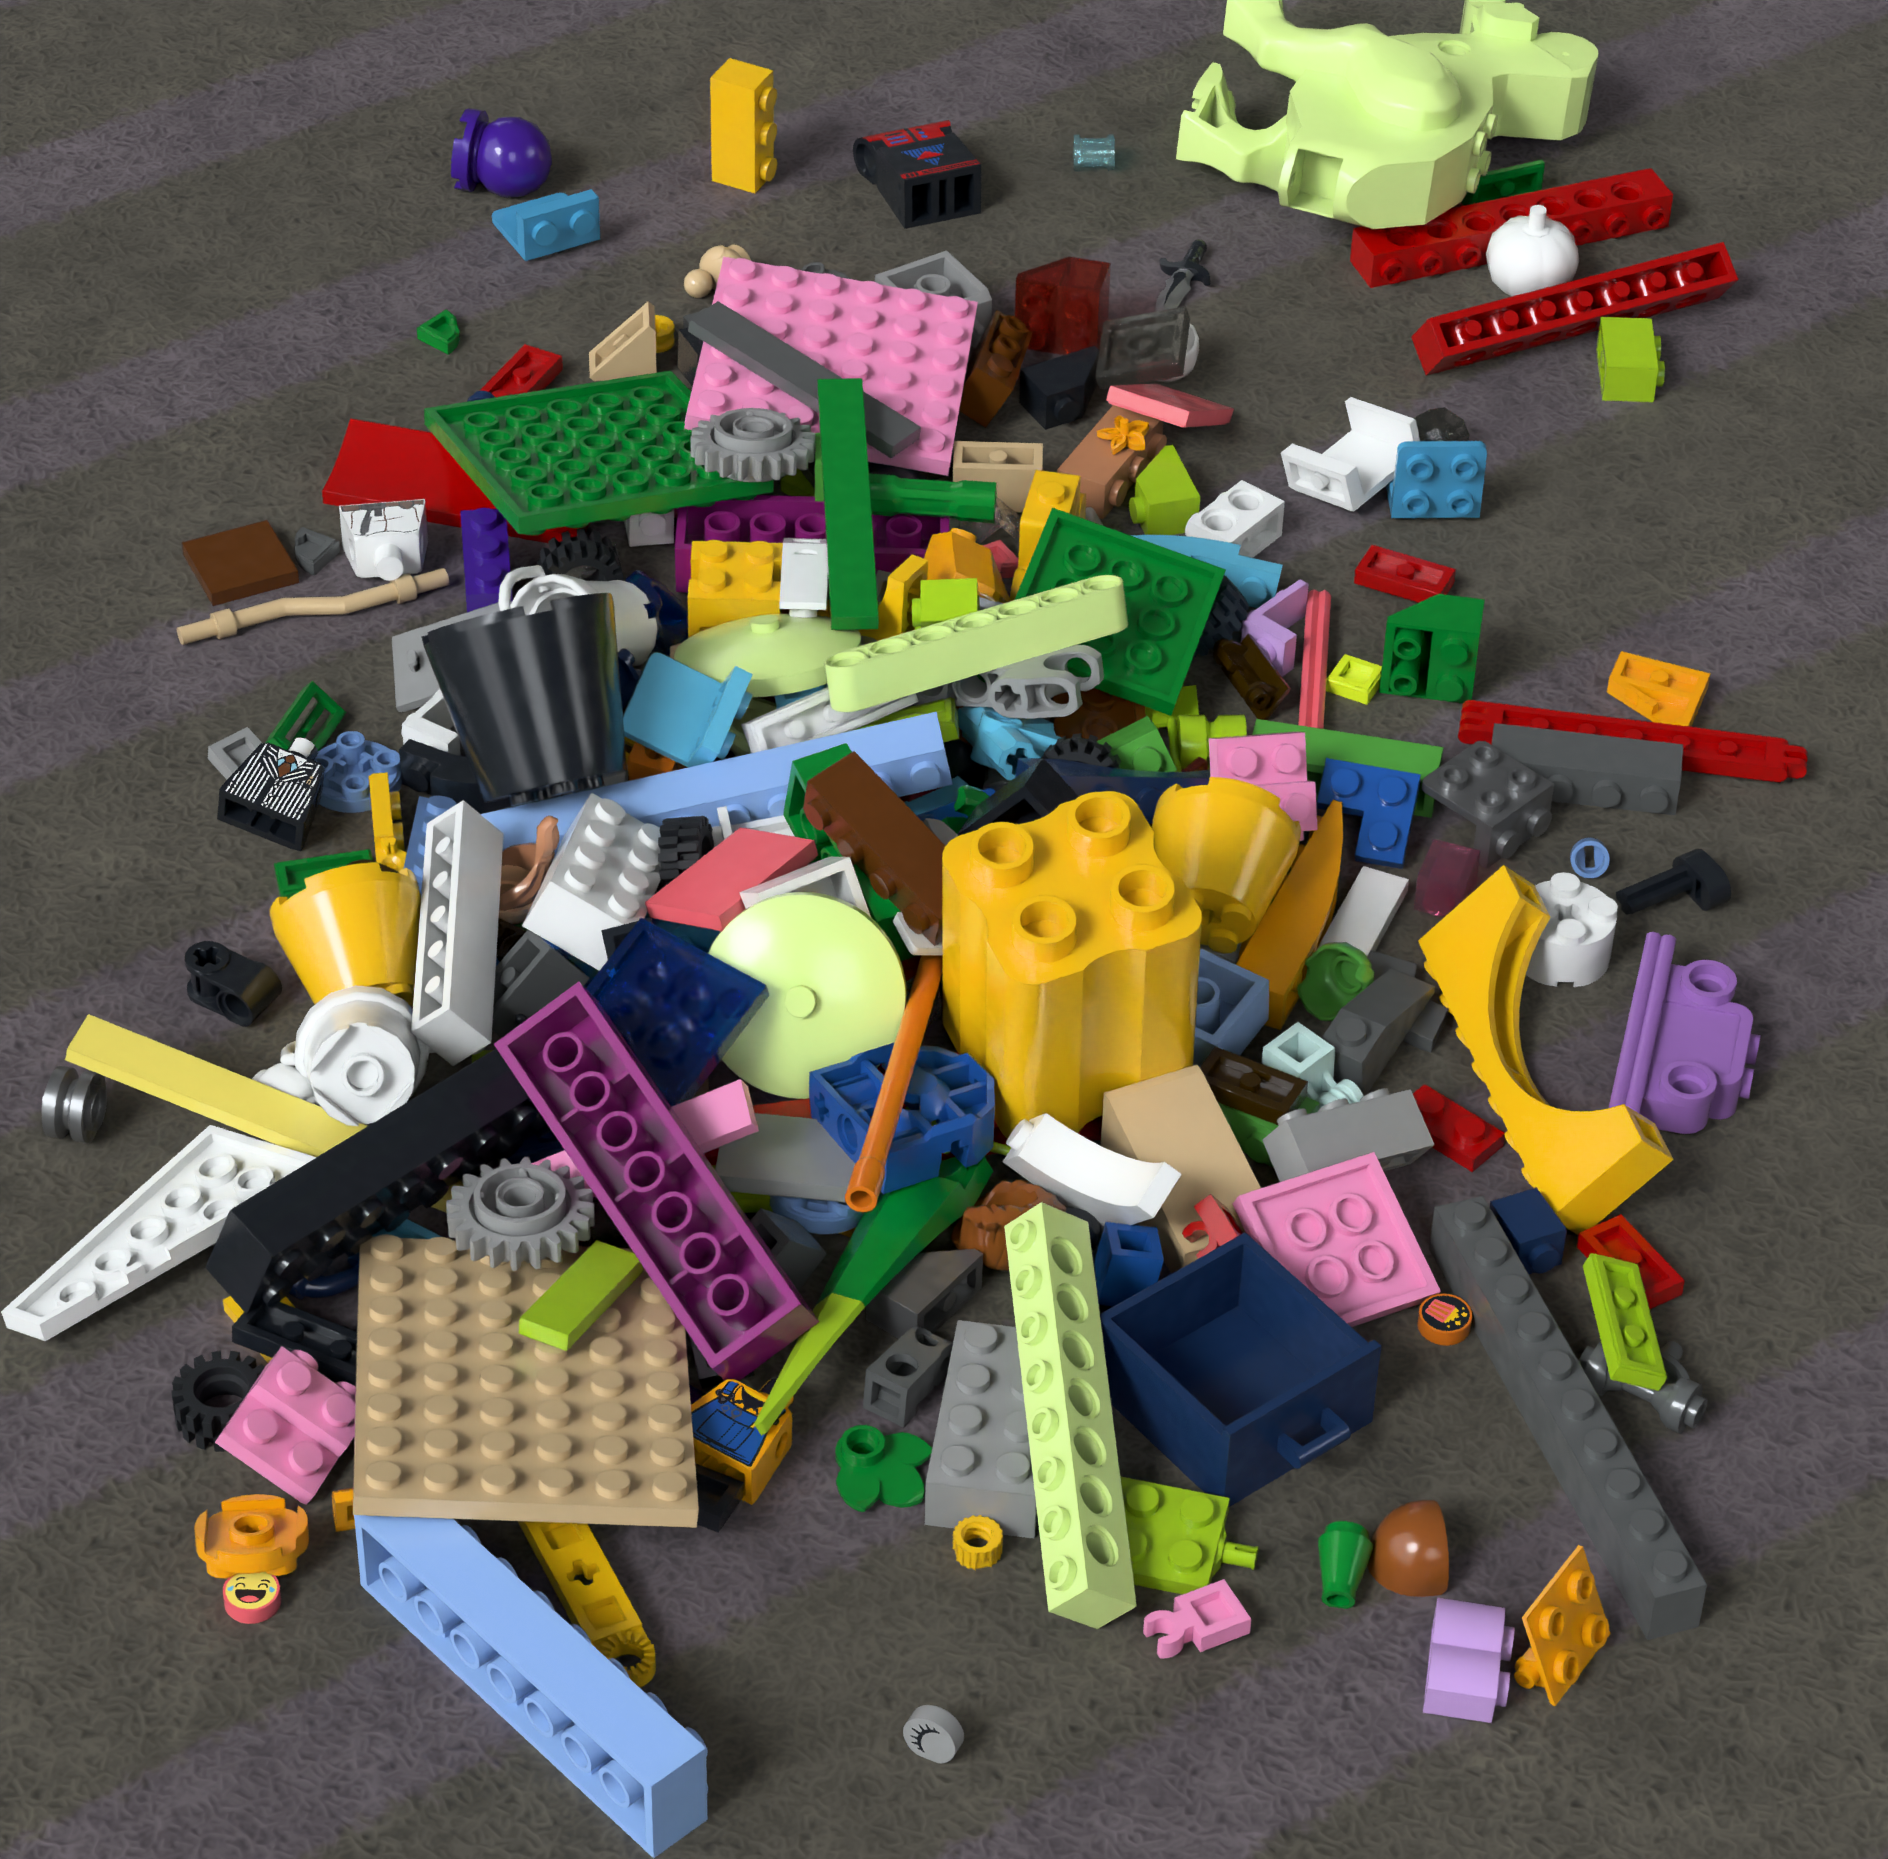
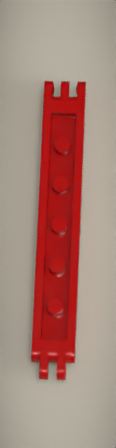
M1467 700L1462 704L1458 739L1465 744H1474L1477 741H1485L1491 744L1494 723L1683 744L1682 771L1771 782H1782L1787 777L1799 779L1807 774L1808 751L1801 746L1789 745V742L1784 738L1476 700Z

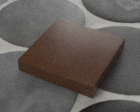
M268 520L182 542L183 555L213 606L299 583L298 570Z

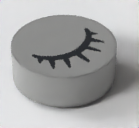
M923 1705L916 1708L903 1728L904 1739L915 1754L940 1764L949 1762L964 1741V1732L958 1720L950 1712L938 1706Z

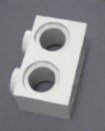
M1241 480L1227 492L1221 493L1215 501L1202 511L1193 514L1187 522L1185 535L1241 545L1239 555L1253 558L1282 536L1285 501Z

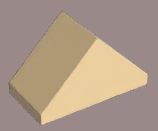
M649 301L589 352L590 378L593 381L657 373L655 308Z

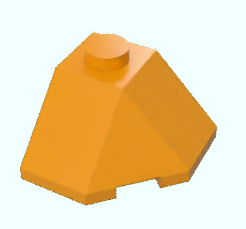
M951 528L950 532L932 534L924 559L928 560L927 580L977 578L979 597L1000 603L1011 601L991 550L976 543L977 536L958 528Z

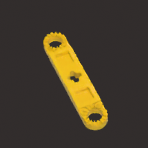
M518 1521L572 1624L580 1626L590 1638L592 1645L607 1659H616L621 1655L627 1654L639 1657L641 1664H636L637 1668L634 1666H630V1670H627V1667L624 1668L629 1678L639 1688L648 1684L656 1672L654 1644H651L641 1620L589 1525L582 1523ZM583 1574L587 1580L593 1579V1583L583 1585L580 1580H574V1577Z

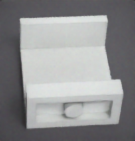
M1350 397L1345 401L1352 429L1349 433L1322 454L1292 443L1281 452L1290 488L1354 512L1394 479L1398 445L1405 441H1420L1414 418Z

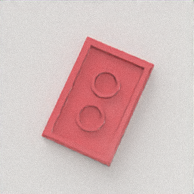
M1157 383L1110 386L1106 401H1109V404L1183 428L1226 425L1230 423L1234 408Z
M740 827L648 899L645 905L649 917L722 932L730 921L745 910L740 892L807 866L818 856L815 841Z

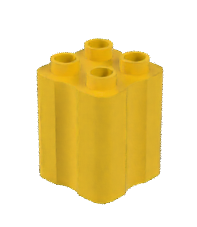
M1119 792L1086 793L1075 800L1060 804L1048 815L1027 823L994 822L987 824L978 830L955 837L948 842L942 853L943 1025L958 1054H971L994 1077V1119L1000 1131L1007 1139L1021 1120L1025 1118L1029 1121L1045 1113L1077 1133L1088 1122L1103 1115L1105 1092L1193 1066L1202 913L1183 879L1171 873L1157 857L1154 849V831L1137 803L1129 796Z

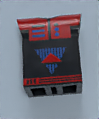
M949 120L865 136L855 140L853 144V157L857 170L873 185L877 184L879 192L904 229L981 214V164L957 135L952 133Z

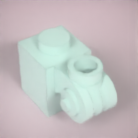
M1299 1022L1263 1047L1262 1064L1308 1081L1307 1097L1319 1102V1109L1338 1099L1346 1098L1349 1104L1360 1102V1099L1364 1097L1359 1087L1353 1081L1343 1079L1337 1084L1333 1080L1335 1047Z

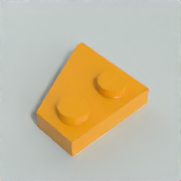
M1621 651L1610 674L1607 693L1652 722L1692 727L1707 692L1711 673Z

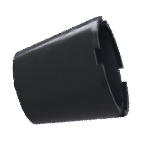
M595 593L551 600L552 610L526 616L523 606L446 625L427 632L428 635L421 636L425 652L484 803L510 800V805L516 806L564 796L565 793L581 792L605 786L603 778L627 771L615 610L611 593Z

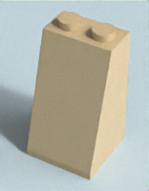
M1198 1065L1104 1093L1101 1146L1139 1161L1150 1163L1166 1162L1181 1173L1180 1178L1155 1217L1138 1223L1140 1226L1157 1227L1164 1263L1171 1274L1197 1260L1196 1254L1206 1248L1209 1243L1208 1235L1201 1236L1195 1242L1190 1243L1182 1234L1184 1228L1191 1222L1203 1221L1194 1205L1208 1195H1213L1224 1204L1243 1233H1246L1232 1203L1239 1195L1261 1189Z

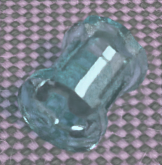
M1073 134V171H1080L1081 167L1106 166L1108 171L1114 170V134H1108L1106 138H1081L1080 134Z

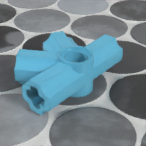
M962 707L958 709L959 728L962 730L963 737L973 746L971 759L981 765L995 768L1006 780H1013L1015 778L1018 758H1042L1045 750L1050 745H1055L1059 738H1062L1056 736L1054 723L1043 718L1004 717L992 707Z

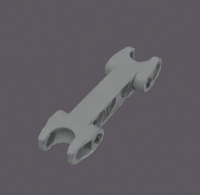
M861 636L862 645L877 641L872 637ZM1073 645L979 674L986 683L975 675L916 693L919 702L912 705H920L952 697L955 698L956 706L992 707L1000 715L1009 718L1065 717L1075 712L1083 704L1080 691L1093 689L1104 679L1102 655L1090 646ZM1075 657L1085 660L1090 665L1091 676L1086 678L1076 677L1068 672V660ZM1068 692L1069 702L1067 704H1058L1051 700L1052 697L1058 694Z

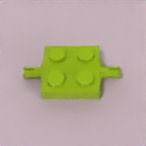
M1121 1477L1134 1585L1183 1595L1210 1585L1212 1577L1220 1569L1222 1563L1255 1570L1259 1547L1226 1541L1225 1524L1229 1512L1230 1498Z

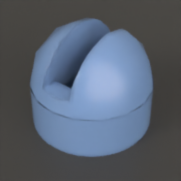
M1581 839L1573 846L1570 853L1572 868L1581 877L1596 878L1602 875L1609 866L1610 858L1607 847L1598 839ZM1585 846H1593L1595 867L1585 868Z

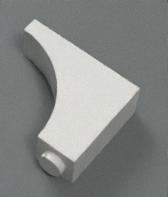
M1047 1113L1032 1118L1029 1121L1024 1118L1018 1123L1007 1139L1006 1144L1011 1149L1003 1160V1163L1032 1184L1040 1186L1047 1192L1056 1195L1059 1202L1066 1208H1079L1093 1215L1100 1223L1101 1234L1106 1222L1133 1225L1154 1218L1181 1176V1173L1166 1162L1150 1163L1139 1161L1106 1149L1069 1129Z

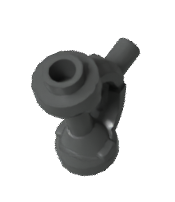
M1668 1341L1660 1348L1667 1380L1659 1391L1611 1380L1601 1342L1595 1348L1588 1346L1584 1350L1579 1363L1599 1396H1603L1607 1391H1626L1648 1401L1658 1412L1660 1420L1665 1427L1679 1434L1687 1426L1693 1429L1696 1428L1701 1421L1708 1400L1701 1396L1702 1385L1690 1380L1687 1371L1679 1362L1683 1355V1350L1678 1343Z

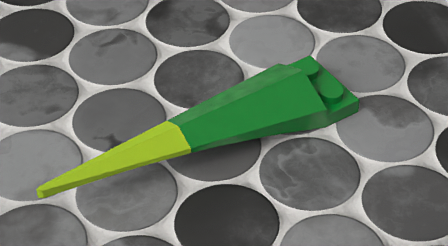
M985 1156L977 1164L966 1168L956 1157L941 1160L938 1177L886 1194H882L880 1191L875 1208L865 1212L861 1217L812 1311L819 1322L799 1336L754 1423L761 1436L768 1432L819 1361L871 1300L923 1248L961 1217L967 1207L974 1206L993 1173Z

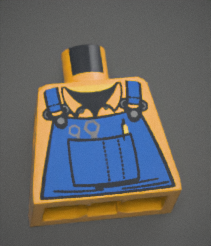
M727 1379L691 1405L695 1463L743 1481L742 1500L751 1505L758 1499L792 1445V1413L788 1407L793 1403L794 1397L791 1398L764 1435L761 1436L754 1425L777 1379L768 1380L759 1391L735 1379Z

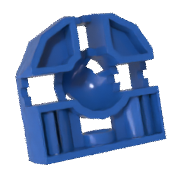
M894 1043L852 1056L847 1061L809 1072L811 1117L823 1126L854 1163L859 1160L870 1125V1117L873 1115L884 1075L877 1069V1065L882 1063L883 1069H887ZM921 1046L904 1104L910 1110L902 1108L885 1164V1177L881 1187L882 1194L938 1177L942 1153L950 1151L966 1168L977 1164L993 1148L995 1116L994 1077L969 1053L959 1055L937 1046ZM936 1120L937 1124L932 1126L931 1122Z

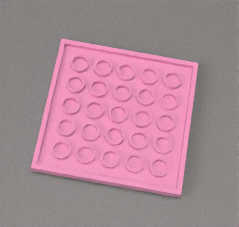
M723 257L712 305L719 301L843 379L862 378L863 391L921 427L919 440L893 458H889L867 444L868 462L948 476L978 302L965 300L958 296L948 297L912 288L903 289L886 286L873 281L841 278L829 273L819 274L797 270L789 266L757 263L745 258ZM703 341L684 429L692 430V428L698 427V421L700 420L710 421V415L720 416L726 411L742 408H761L786 413L785 416L789 419L799 418L800 425H810L811 432L815 433V435L820 433L818 412Z

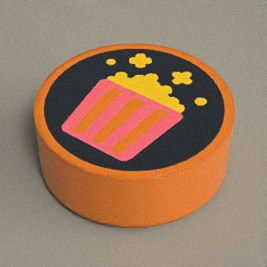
M1435 1294L1426 1298L1421 1303L1417 1325L1419 1332L1425 1339L1438 1345L1448 1346L1458 1344L1468 1337L1471 1330L1472 1310L1463 1299L1451 1294Z

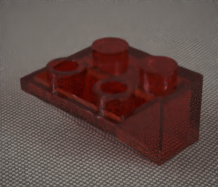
M1069 256L1017 274L1015 317L1021 320L1028 330L1033 332L1028 350L1066 355L1095 345L1100 352L1108 328L1111 263Z

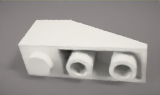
M784 538L779 609H789V616L817 617L818 610L827 609L829 596L826 539Z

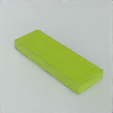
M596 1240L520 1317L519 1334L567 1351L643 1272L642 1264L634 1253Z
M1590 1253L1583 1264V1270L1610 1379L1659 1391L1667 1380V1375L1639 1266L1635 1263Z

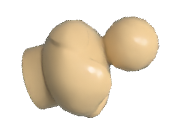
M720 245L708 249L701 257L700 269L690 271L684 278L685 291L694 298L707 296L712 289L716 290L723 257L745 258L751 261L748 253L738 245H730L728 247Z

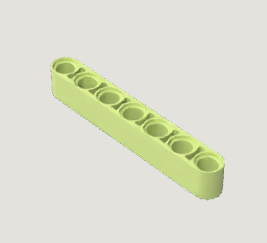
M1116 575L1091 577L830 655L825 659L824 665L831 708L839 712H854L1120 632L1128 627L1123 579Z

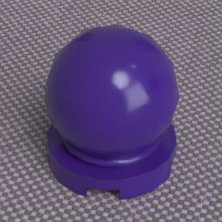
M472 108L465 109L460 118L461 123L467 124L463 139L455 138L453 143L451 178L459 179V181H456L454 188L473 192L476 185L481 182L489 192L503 198L521 197L537 191L547 180L552 165L550 143L540 128L521 117H501L489 123L486 111Z

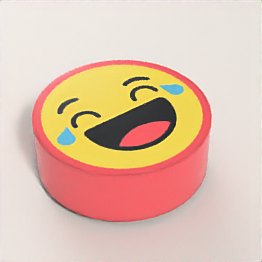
M266 1572L238 1573L235 1576L229 1577L223 1586V1599L227 1614L235 1621L245 1624H256L271 1618L276 1614L281 1605L280 1584L277 1577Z

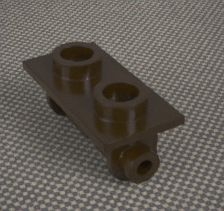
M1247 634L1241 643L1225 638L1218 640L1213 647L1214 660L1217 664L1223 666L1221 669L1256 718L1268 720L1290 692V687L1251 634Z

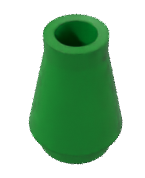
M1336 1521L1328 1524L1325 1527L1324 1533L1318 1538L1323 1588L1321 1599L1329 1607L1348 1609L1355 1605L1356 1593L1372 1554L1373 1544L1369 1540L1368 1530L1362 1525L1350 1521Z

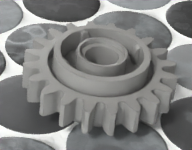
M761 408L729 410L720 416L710 415V421L700 420L698 421V427L692 428L690 456L695 458V465H705V472L717 471L722 478L727 477L743 482L780 480L786 474L795 476L796 469L807 470L808 462H814L815 433L811 432L810 425H800L799 418L789 419L785 416L786 413Z
M524 1157L520 1164H511L505 1158L501 1159L500 1167L494 1170L485 1164L480 1165L481 1177L471 1174L463 1175L464 1186H453L451 1188L452 1199L446 1201L448 1235L450 1238H456V1249L458 1251L470 1249L472 1261L480 1260L489 1255L491 1268H496L502 1261H510L512 1270L517 1271L521 1266V1262L526 1261L531 1263L535 1269H540L541 1260L547 1257L556 1263L562 1262L561 1250L577 1253L579 1251L578 1240H589L590 1227L595 1226L593 1192L591 1189L584 1188V1178L582 1176L570 1178V1167L568 1166L561 1167L554 1172L551 1171V1162L548 1159L538 1166L531 1164L529 1157Z

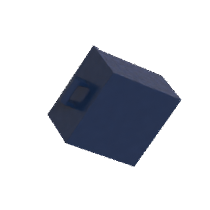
M1247 1233L1239 1235L1100 1314L1111 1405L1204 1493L1230 1498L1229 1507L1290 1470L1303 1467L1348 1440L1352 1433L1373 1420L1381 1345L1375 1340L1368 1343Z

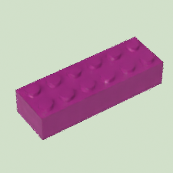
M757 495L756 498L751 500L728 499L716 501L714 505L709 507H696L692 505L678 508L675 541L676 592H688L689 579H691L692 541L720 540L726 542L765 541L768 543H783L784 538L826 539L824 501H815V496ZM903 514L894 516L872 515L876 576L878 570L892 573L912 554L924 558L932 534L949 532V518Z

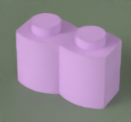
M1437 1598L1430 1641L1423 1713L1492 1723L1495 1706L1506 1707L1510 1673L1500 1671V1661H1510L1515 1628L1504 1626L1505 1608Z

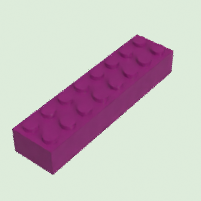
M579 981L494 1043V1046L710 1367L724 1380L735 1379L740 1381L819 1322L606 1011Z

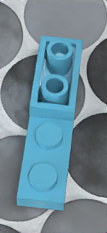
M1131 535L1226 569L1224 575L1237 587L1250 607L1259 608L1276 595L1283 565L1239 555L1241 545L1189 536Z

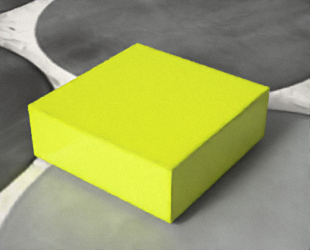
M1344 654L1326 679V691L1368 705L1380 688L1382 666Z

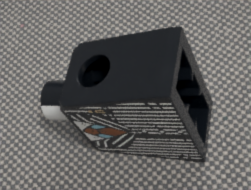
M304 738L293 739L287 750L269 742L261 743L219 789L217 820L287 848L302 851L323 790L325 768L321 763L314 761L318 754L316 746Z

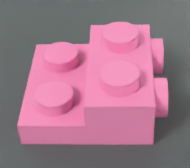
M1305 732L1209 738L1210 777L1230 778L1248 782L1279 797V807L1288 814L1292 821H1299L1300 841L1304 840V831L1317 830L1316 784L1314 781H1307Z
M282 1346L265 1366L215 1443L293 1498L307 1505L317 1493L338 1458L355 1437L356 1387L348 1382H332L317 1371L318 1364L310 1354L301 1350L290 1352Z

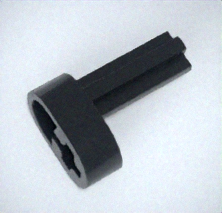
M1699 848L1676 857L1673 860V868L1616 892V899L1621 903V910L1626 915L1636 913L1683 892H1686L1702 911L1713 909L1727 903L1731 899V886L1724 870L1704 850Z

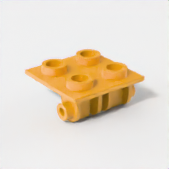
M1580 1545L1576 1547L1522 1616L1531 1648L1529 1647L1524 1655L1516 1661L1514 1678L1520 1686L1526 1689H1531L1534 1685L1545 1688L1549 1702L1553 1706L1558 1704L1571 1685L1578 1680L1580 1673L1596 1652L1604 1646L1611 1634L1609 1622L1604 1614L1597 1592L1594 1575L1590 1570L1584 1548Z

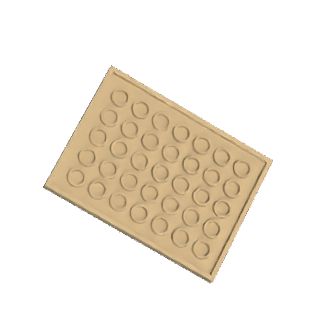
M385 1234L372 1237L361 1244L358 1275L353 1515L697 1528L699 1506L685 1328L644 1267L641 1275L565 1351L519 1334L520 1317L590 1246H579L577 1253L561 1250L562 1262L556 1263L547 1257L541 1260V1268L535 1269L531 1263L522 1261L520 1268L517 1271H513L510 1261H502L496 1268H491L489 1255L480 1260L472 1261L470 1249L458 1251L456 1249V1240L446 1237L414 1239L399 1238L394 1235ZM620 1248L634 1253L631 1248Z

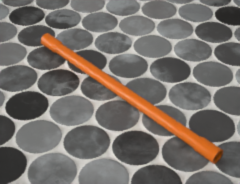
M921 955L862 1151L859 1160L854 1165L845 1194L847 1205L857 1212L873 1210L879 1198L885 1177V1164L942 977V955Z

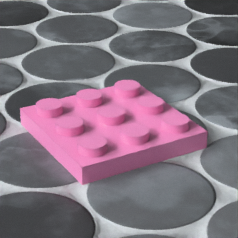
M1375 1152L1239 1195L1232 1203L1245 1232L1351 1327L1419 1305L1426 1298L1441 1292Z

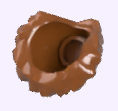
M1015 1180L1012 1183L1002 1181L995 1185L991 1192L979 1198L974 1206L972 1205L965 1209L963 1216L954 1227L950 1239L958 1250L976 1249L983 1253V1266L993 1270L1009 1271L1004 1226L1041 1202L1066 1212V1207L1059 1202L1056 1195L1047 1192L1040 1186L1030 1184L1028 1181Z

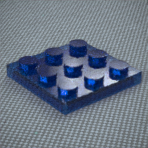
M643 918L639 919L586 988L601 1004L671 1107L692 1099L770 996L767 985Z

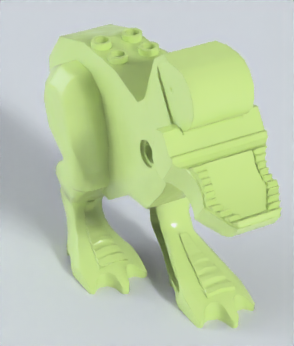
M1227 0L1223 35L1245 48L1261 68L1279 73L1296 81L1290 90L1287 115L1266 129L1252 130L1241 126L1237 122L1235 115V99L1232 91L1228 90L1221 65L1212 62L1199 79L1193 91L1192 98H1195V100L1192 102V108L1196 109L1195 112L1184 110L1181 115L1176 159L1214 167L1225 173L1230 179L1240 183L1264 185L1278 192L1279 203L1283 207H1290L1371 229L1425 225L1462 202L1467 192L1473 194L1476 192L1480 175L1485 176L1487 174L1492 153L1486 151L1488 139L1496 136L1561 141L1581 132L1587 121L1598 60V49L1585 38L1570 33L1547 32L1537 34L1539 17L1525 9L1524 4L1505 3L1506 0H1465L1459 34L1416 33L1387 36L1374 25L1368 23L1354 24L1335 29L1300 28L1285 19L1283 0Z

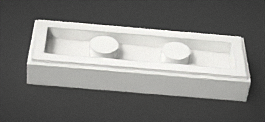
M1363 866L1317 950L1326 943L1347 942L1363 951L1367 957L1370 950L1376 951L1407 894L1409 879Z

